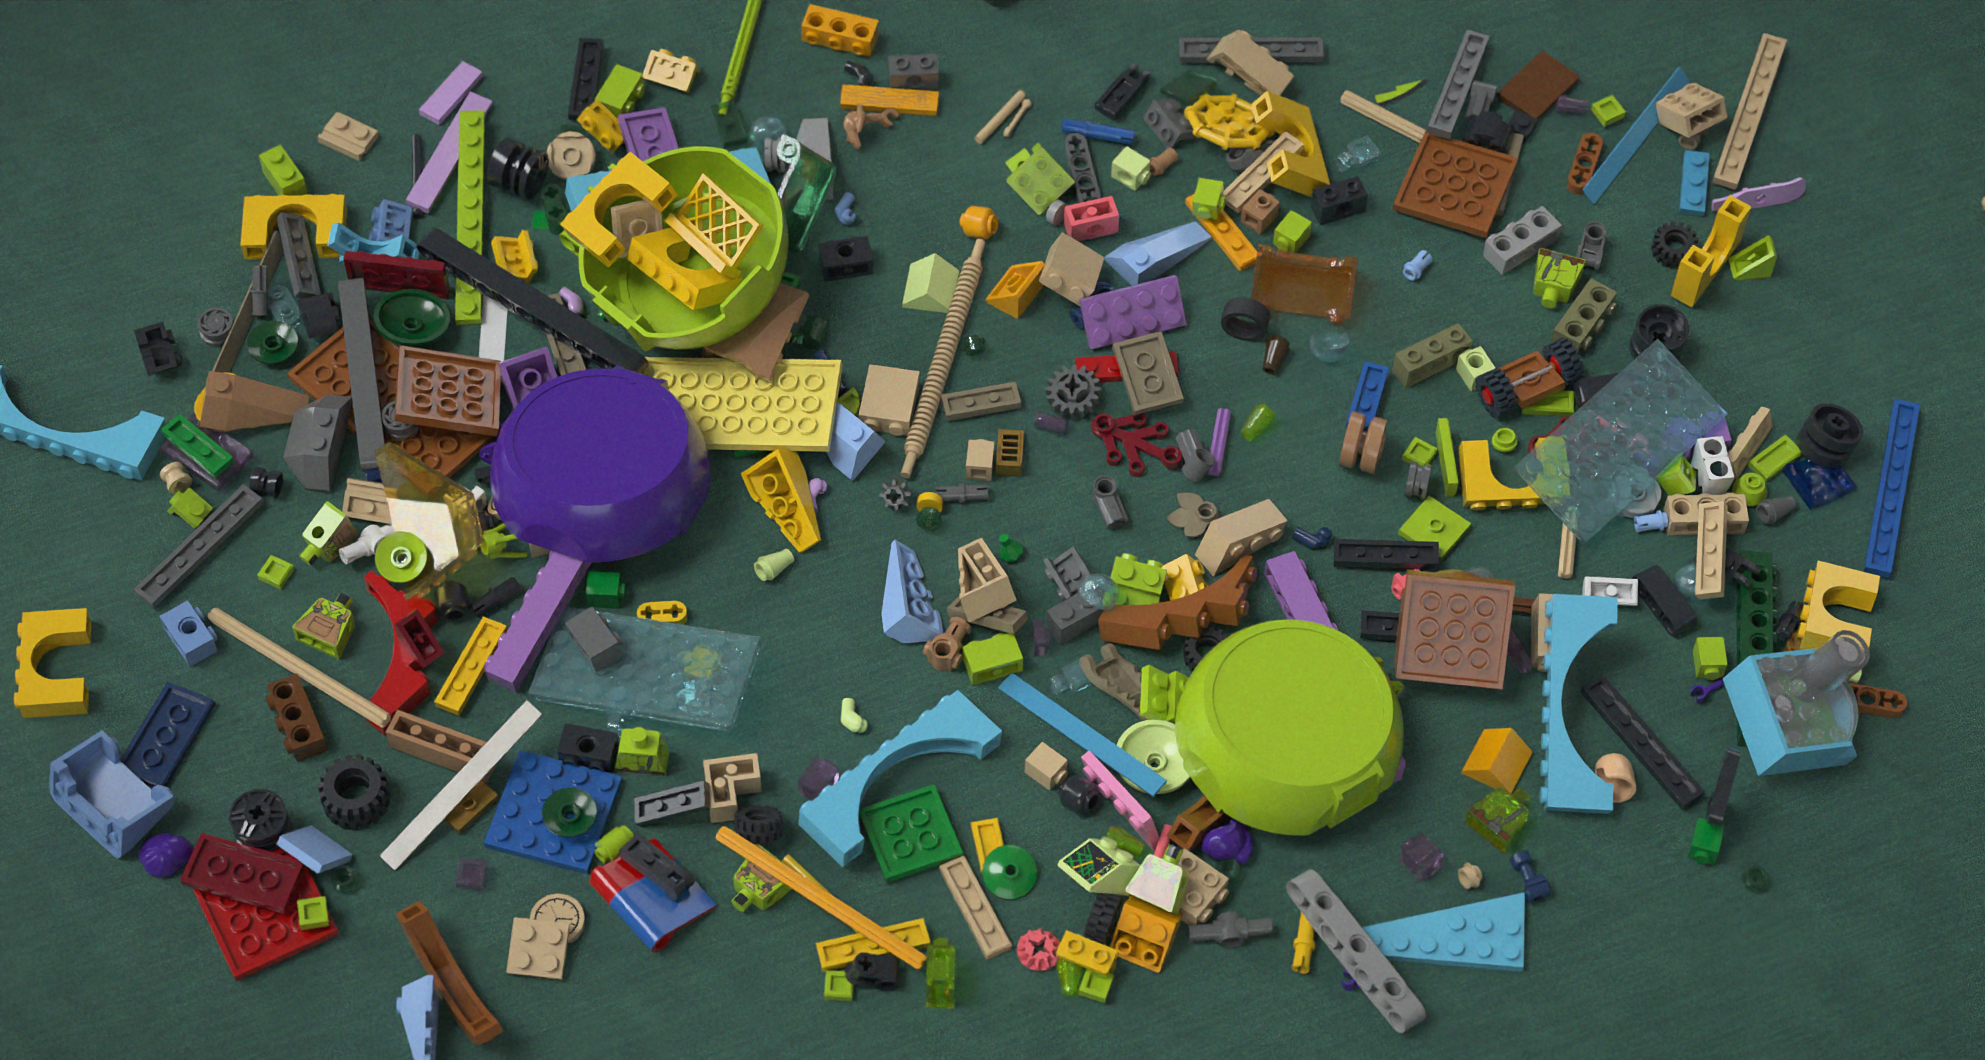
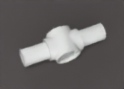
M406 518L394 525H386L381 528L377 525H369L362 531L358 541L339 549L340 557L344 564H349L364 555L367 557L376 553L380 542L386 536L399 531L415 533L414 524L410 518Z

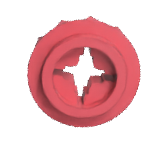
M1041 928L1035 931L1029 929L1027 934L1020 937L1017 946L1018 958L1029 969L1036 971L1047 970L1053 967L1060 958L1056 956V951L1060 945L1059 939L1053 935L1052 931H1043ZM1043 942H1045V952L1039 951L1033 957V945L1039 946L1040 944H1043Z

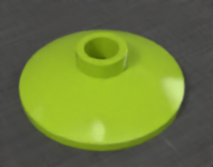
M406 531L394 532L386 536L378 545L375 553L376 567L380 574L391 582H409L418 577L426 566V547L423 541L413 533ZM406 555L408 557L407 561L400 563V557Z

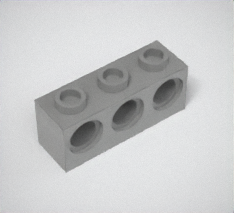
M1543 206L1535 211L1530 210L1516 223L1511 222L1500 233L1489 236L1485 241L1483 256L1503 275L1538 253L1539 248L1544 249L1557 241L1562 225Z

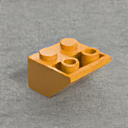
M1131 895L1124 903L1110 948L1118 951L1117 957L1159 973L1175 940L1183 914L1178 913V915H1175Z

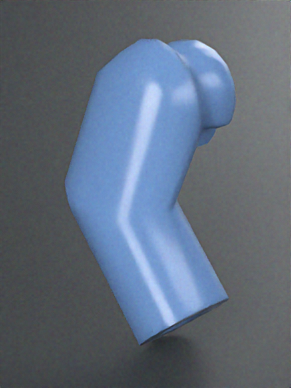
M845 192L835 207V213L840 223L844 225L852 224L856 218V214H852L850 209L855 197L849 192Z

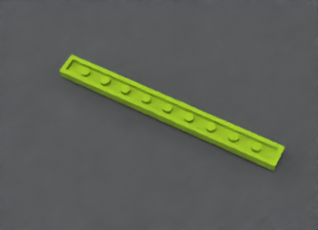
M484 110L460 111L457 240L483 256ZM456 277V325L481 324L482 293Z

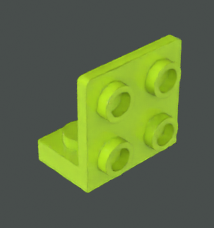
M1038 142L1032 148L1034 153L1006 181L1040 215L1075 181Z

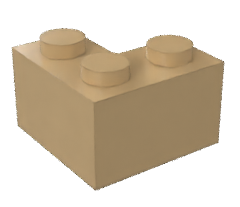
M757 753L703 760L705 781L710 785L709 811L711 823L734 820V814L737 811L735 795L762 792Z

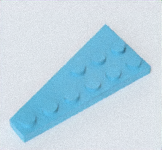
M1525 892L1362 927V929L1388 961L1522 972L1524 967Z

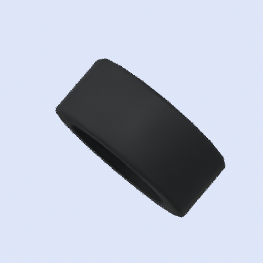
M1237 297L1226 302L1220 323L1222 329L1233 338L1255 341L1265 336L1271 315L1268 308L1261 302L1251 298ZM1237 316L1246 317L1255 322H1247L1237 318Z

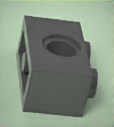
M937 54L889 56L890 88L939 91Z

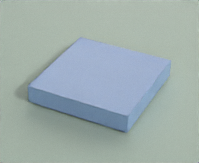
M312 825L281 835L277 842L278 846L316 873L350 862L353 855Z

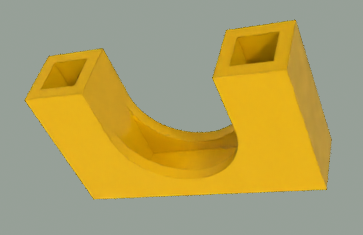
M1265 92L1251 104L1256 124L1276 131L1280 135L1286 131L1301 141L1305 148L1299 155L1283 149L1267 162L1271 181L1312 198L1313 189L1329 185L1330 182L1309 107L1272 92Z
M631 152L619 160L612 171L601 179L600 183L583 198L582 202L560 224L572 239L608 268L626 250L617 237L603 227V218L608 207L622 197L637 196L644 199L661 213L678 196L667 180Z
M306 194L301 196L256 195L244 197L241 249L244 260L263 258L270 243L272 233L278 226L277 217L281 212L303 216L304 219L313 222L317 226L316 247L319 258H340L341 254L327 245L333 224L339 222L346 227L347 205L344 195Z
M1729 195L1717 212L1712 231L1703 248L1700 249L1692 245L1681 260L1671 292L1672 297L1690 307L1694 306L1741 242L1752 206Z
M672 227L632 237L627 260L693 311L723 303L743 280L741 275H739L738 279H734L721 274L715 268L693 270L676 264L688 260L691 245Z
M1565 437L1539 438L1535 444L1536 480L1531 485L1520 489L1506 487L1493 476L1490 468L1488 440L1462 441L1458 448L1463 507H1471V510L1474 511L1484 510L1486 506H1496V509L1500 510L1512 508V505H1522V508L1526 509L1535 508L1537 504H1547L1548 507H1560L1570 497Z
M1818 561L1815 571L1810 570L1807 577L1806 585H1810V587L1806 588L1803 602L1808 604L1803 605L1800 620H1804V622L1800 623L1797 637L1801 638L1800 649L1816 648L1817 654H1820L1837 639L1848 638L1859 647L1862 656L1859 664L1863 665L1869 649L1872 629L1838 620L1830 615L1824 606L1840 604L1871 612L1877 596L1880 576Z
M87 608L22 612V623H18V637L21 639V646H17L16 649L20 669L15 671L16 684L19 685L18 692L14 693V705L16 709L19 708L23 718L88 714L89 689L84 678L53 680L44 678L36 672L38 662L48 651L60 646L91 644L92 621Z

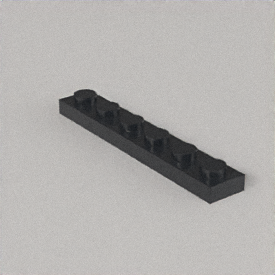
M1603 674L1582 686L1581 694L1682 810L1703 797L1705 791Z

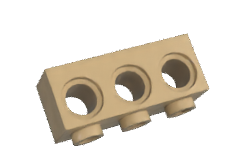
M1702 493L1699 495L1675 494L1667 496L1663 509L1668 517L1667 536L1698 535L1699 504L1725 501L1727 504L1726 534H1744L1749 522L1745 494L1726 493L1724 495H1710Z

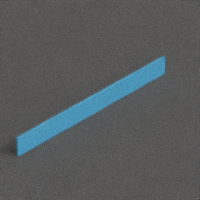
M1681 67L1676 69L1583 188V192L1592 204L1597 202L1659 122L1656 102L1668 94L1683 89L1690 82Z
M1011 673L998 687L999 690L1079 746L1090 751L1099 760L1152 797L1167 782L1159 774L1015 674Z

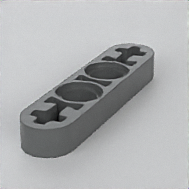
M1069 134L1065 138L1064 151L1070 175L1075 181L1073 187L1077 203L1087 202V196H1090V200L1100 199L1101 196L1087 141L1082 134ZM1073 143H1076V145L1079 146L1078 153H1075V147ZM1077 161H1083L1087 164V166L1084 168H1077L1074 166V163ZM1083 180L1089 181L1092 185L1088 188H1083L1079 185V182Z

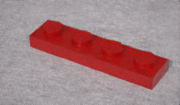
M1171 351L1168 353L1178 378L1176 351ZM1115 355L1075 358L1077 370L1086 366L1087 373L1094 371L1095 378H1099L1100 383L1123 381Z

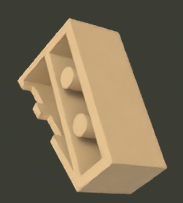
M1237 30L1223 37L1207 58L1211 63H1214L1216 60L1227 67L1225 72L1230 76L1234 73L1239 75L1246 81L1244 85L1260 96L1267 91L1280 96L1294 76L1289 72V68L1284 63L1277 62L1272 58L1270 51L1265 47L1258 46L1252 41V36L1245 31Z

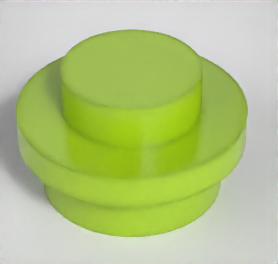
M1509 428L1497 430L1492 437L1493 447L1500 452H1510L1517 446V436Z

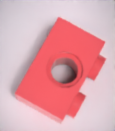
M1109 196L1065 206L1064 226L1068 236L1079 242L1118 233L1119 213L1113 197Z

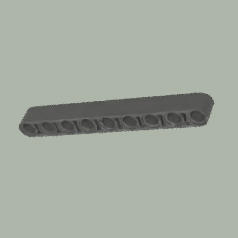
M364 278L338 281L362 472L388 468V459Z

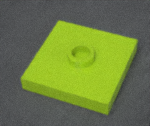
M1428 496L1399 529L1398 535L1407 541L1439 542V562H1441L1470 529L1471 523L1431 496Z

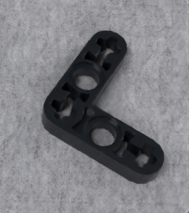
M1726 749L1715 792H1711L1706 810L1707 824L1718 827L1722 825L1741 755L1739 750Z

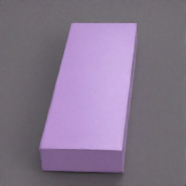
M462 61L419 109L420 115L440 125L483 77L482 71Z

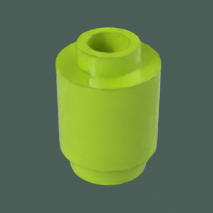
M624 825L612 829L595 843L597 858L602 863H610L619 858L620 848L634 837L633 833Z

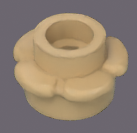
M1465 863L1464 867L1458 870V877L1464 888L1469 889L1480 886L1482 874L1476 865L1473 866L1470 863Z

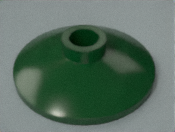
M264 322L255 327L249 334L247 340L248 351L260 363L278 364L286 361L296 352L298 336L295 329L285 322Z
M572 787L563 788L552 793L546 799L542 808V819L546 828L551 833L564 838H572L584 834L593 826L597 816L594 799L584 790ZM569 814L575 816L572 819H566V816Z

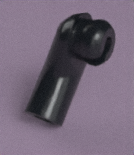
M849 60L846 62L844 71L859 77L857 80L858 86L869 87L873 77L868 68Z

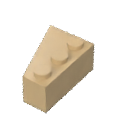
M1270 499L1211 521L1195 555L1214 577L1236 564L1242 555H1251L1267 544L1277 541L1283 535V529L1288 520Z
M982 538L958 548L959 584L961 587V593L959 594L968 622L997 609L1004 608L1016 601L1007 574Z

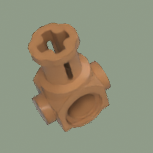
M951 617L946 632L935 636L932 641L928 640L923 655L927 656V662L931 663L938 671L952 672L953 668L958 669L963 659V655L959 653L962 649L961 641L965 634L970 633L971 626L962 618ZM940 653H946V654H948V655H947V656H939L938 654H940Z

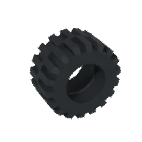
M347 755L345 760L341 761L338 758L334 760L335 765L329 764L325 768L327 773L321 774V783H318L319 796L327 818L330 817L333 824L339 823L340 828L343 829L351 826V830H358V826L363 825V829L369 827L368 823H377L379 815H385V807H389L390 791L384 771L382 772V768L378 763L374 764L373 759L369 757L364 760L363 755H357L356 758ZM360 785L368 788L367 792L357 799H344L340 797L351 786Z

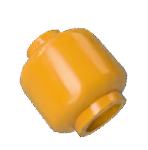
M970 206L961 215L960 226L967 237L988 239L998 229V217L991 208Z

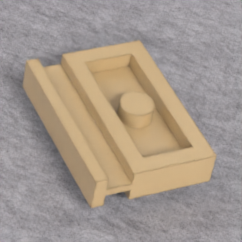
M336 112L324 127L323 133L317 137L319 143L360 161L362 159L361 156L367 153L379 137L378 130Z
M347 478V489L345 490L342 512L347 517L395 524L400 486Z

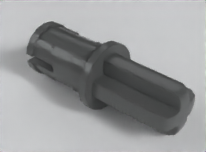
M266 265L253 266V289H250V292H253L252 315H268V293L270 290L268 289V267Z

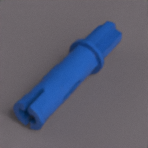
M1065 118L1062 122L1061 130L1063 133H1079L1085 139L1090 137L1129 144L1131 146L1133 143L1135 130L1089 123L1090 120L1083 122Z

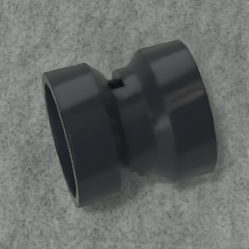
M255 467L250 479V490L258 494L266 492L268 496L278 497L283 486V473L279 471L267 472L265 468Z

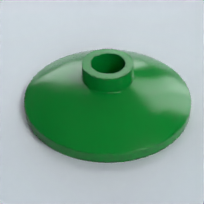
M1003 845L994 849L986 857L982 867V877L986 887L992 894L1002 899L1012 900L1026 895L1031 890L1036 881L1037 868L1034 859L1026 850L1015 845ZM1006 867H1014L1015 874L1012 876L1008 875L1005 871Z

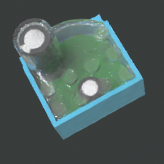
M1850 630L1839 631L1818 649L1751 655L1723 678L1758 776L1847 765L1857 757L1851 740L1857 728L1858 706L1855 694L1848 680L1864 668L1870 658L1869 647L1865 640L1857 633Z

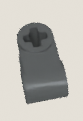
M1593 221L1585 226L1576 257L1585 259L1586 266L1594 267V270L1598 271L1604 251L1603 245L1607 229L1602 223Z

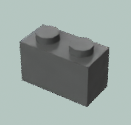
M1090 586L1047 610L1046 627L1061 646L1099 624L1098 619L1105 609V604Z
M590 607L565 622L571 639L596 673L623 657L620 648L623 642L616 631L610 632L608 629L610 624L603 613L598 615L594 608Z

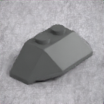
M327 394L294 412L283 458L306 490L331 492L353 402L351 396Z

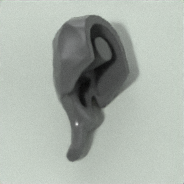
M1267 140L1261 143L1260 147L1256 150L1250 148H1231L1226 155L1230 169L1234 172H1244L1264 153V149L1268 145L1273 144L1274 141Z

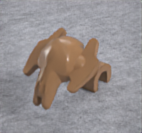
M858 105L857 111H851L844 118L843 125L847 132V142H850L855 149L861 148L858 133L861 132L865 124L880 122L883 127L889 128L892 122L888 120L887 115L895 119L899 113L893 108H888L882 113L865 114L862 105Z

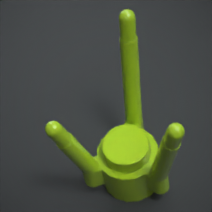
M504 523L491 530L483 531L484 535L480 536L481 550L484 555H489L491 559L498 557L526 558L528 556L524 552L502 551V549L506 548L507 541L518 539L514 534L504 536L503 533H498L507 528Z

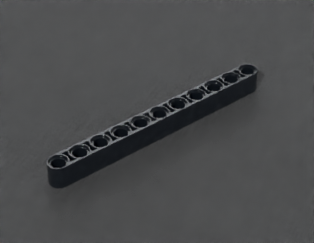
M433 227L416 245L419 253L426 259L444 262L448 273L603 369H613L615 366L620 365L624 369L642 374L649 366L647 359L638 351L440 229Z

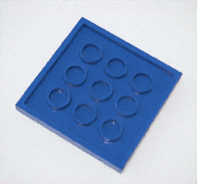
M519 750L484 840V847L588 875L596 855L595 843L603 836L623 782L622 776L601 772L596 769L589 770L588 767L580 765L575 767L573 763L569 762L563 765L561 760ZM572 787L584 790L594 799L596 804L597 816L593 826L584 834L572 838H564L551 833L546 828L542 819V808L546 799L555 791L563 788ZM569 814L566 816V819H572L575 816Z

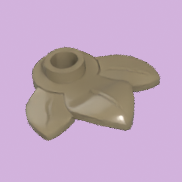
M1178 493L1177 499L1181 508L1167 516V521L1177 528H1184L1185 537H1197L1204 533L1211 521L1218 519L1219 512L1213 503L1203 501L1197 494Z

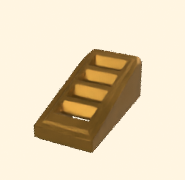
M998 430L996 475L1021 476L1024 430ZM1003 437L1018 438V440L1003 439ZM1003 444L1018 445V447L1003 446ZM1002 452H1017V454H1004ZM1002 459H1017V461H1002Z

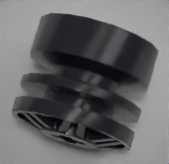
M510 137L504 138L498 144L491 157L487 172L488 183L503 191L511 190L513 195H520L523 199L531 200L537 195L546 178L549 166L548 153L543 150H537L533 146L526 148L523 142Z
M1665 304L1651 305L1642 311L1638 316L1629 343L1631 356L1639 365L1647 369L1650 358L1659 353H1669L1674 365L1680 359L1689 334L1688 320L1683 313L1675 307Z
M253 789L245 792L234 801L230 808L229 822L237 843L272 852L281 848L277 844L281 835L293 832L283 799L270 790Z

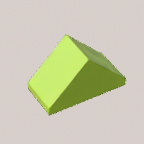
M1770 235L1764 237L1728 258L1733 279L1747 280L1771 277L1777 254L1772 237Z
M1682 453L1676 455L1655 477L1669 496L1688 494L1696 490V471Z

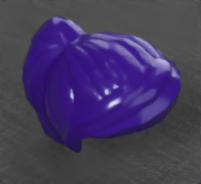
M1231 820V825L1214 829L1205 836L1202 843V852L1210 858L1216 860L1233 859L1237 863L1245 864L1252 855L1254 846L1252 837L1244 823L1238 820L1237 822Z
M161 833L143 842L139 850V861L144 865L149 875L154 877H171L175 871L188 863L195 847L184 837Z

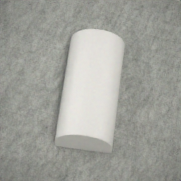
M1585 577L1582 595L1618 597L1617 605L1637 606L1638 579Z

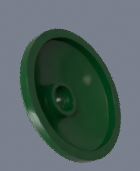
M405 289L392 292L383 297L374 309L373 320L377 331L388 341L401 346L420 347L431 344L445 335L450 325V313L446 304L437 296L422 290Z

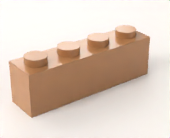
M399 710L395 713L386 730L389 747L459 772L487 743ZM495 766L483 777L482 781L488 782Z

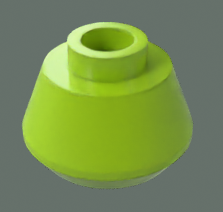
M1756 473L1744 474L1734 482L1732 487V493L1745 494L1747 506H1757L1762 500L1766 499L1768 494L1764 479Z

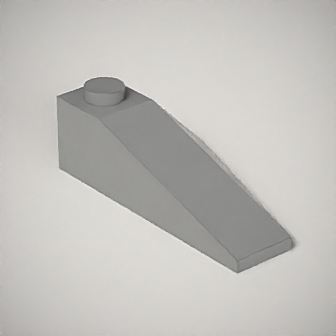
M827 118L803 119L783 177L784 202L833 199Z

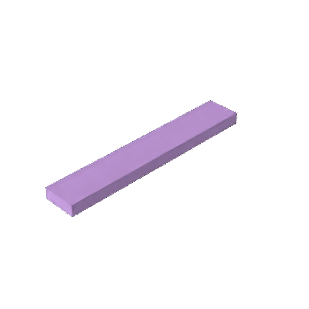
M472 92L468 94L408 195L406 205L417 207L427 214L430 212L459 161V112L484 110L486 117L492 107L491 100Z

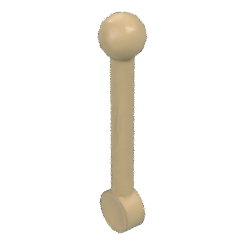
M1025 99L1022 102V108L1009 127H1006L1003 136L1009 137L1013 128L1025 110L1031 107L1032 103L1029 99Z

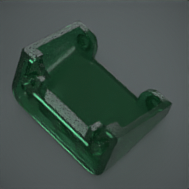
M783 134L777 147V155L783 162L790 164L778 191V196L782 203L788 226V251L799 252L806 245L835 179L836 168L823 156L794 138Z

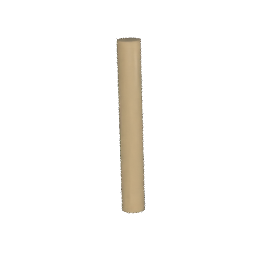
M1019 90L975 136L977 143L982 144L1026 98L1023 91Z

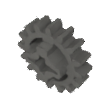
M1076 364L1072 365L1071 370L1063 366L1062 373L1055 370V379H1048L1049 387H1046L1048 404H1052L1054 412L1060 409L1062 417L1067 413H1070L1071 419H1074L1076 413L1084 417L1086 409L1092 412V404H1099L1098 396H1101L1099 378H1095L1094 371L1087 373L1086 366H1083L1080 370H1077Z

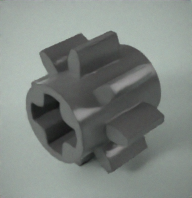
M895 476L892 484L888 481L883 483L882 486L886 491H882L879 497L885 498V507L891 505L894 506L895 510H898L900 503L905 506L909 504L910 501L906 496H910L913 490L907 488L908 480L904 482L898 481L897 476Z

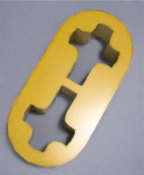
M679 601L647 602L640 605L637 609L638 624L645 629L677 628L686 623L687 610L686 606ZM673 611H678L677 618L672 617ZM652 612L651 619H646V613Z

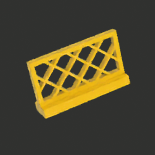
M704 173L677 215L670 213L665 220L717 271L734 279H738L742 270L738 266L764 227L712 178ZM706 184H708L709 196L702 197V191ZM723 198V208L716 210V199ZM709 202V213L703 214L702 203ZM692 206H695L696 216L689 218L687 214ZM737 211V221L730 223V212ZM723 214V225L716 227V216ZM709 219V230L703 231V220ZM751 223L753 225L748 235L744 236V225ZM737 227V238L730 240V229ZM723 231V242L717 244L716 233ZM737 244V252L732 258L730 246Z

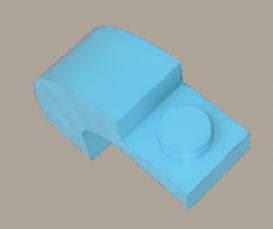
M339 222L331 227L327 246L341 254L339 261L343 264L345 251H362L369 254H387L394 257H412L414 259L419 257V251L416 248L417 244L403 234L388 241H372L360 237Z

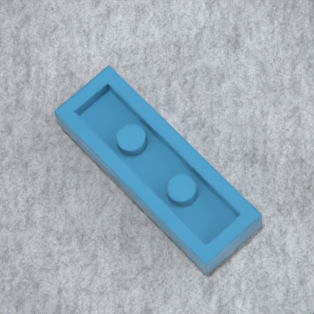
M1685 150L1679 214L1696 217L1704 216L1709 153Z

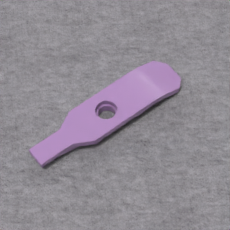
M1799 177L1786 183H1770L1769 186L1751 189L1743 188L1742 191L1731 196L1752 206L1751 209L1783 204L1799 198L1805 191L1806 181ZM1729 196L1712 200V211L1719 210Z

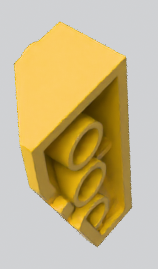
M777 449L741 473L750 496L755 502H759L770 519L775 520L781 527V532L799 553L804 552L821 541L806 471L797 451Z

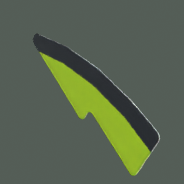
M1427 80L1396 86V91L1376 95L1377 103L1382 107L1398 101L1418 90Z

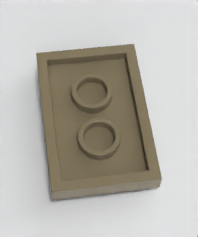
M1161 331L1113 343L1112 348L1134 415L1183 403L1184 398Z

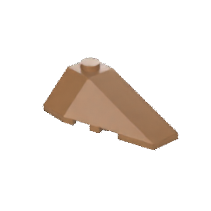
M209 371L199 428L219 432H232L237 429L258 428V426L272 424L292 423L295 410L309 403V395L237 375Z

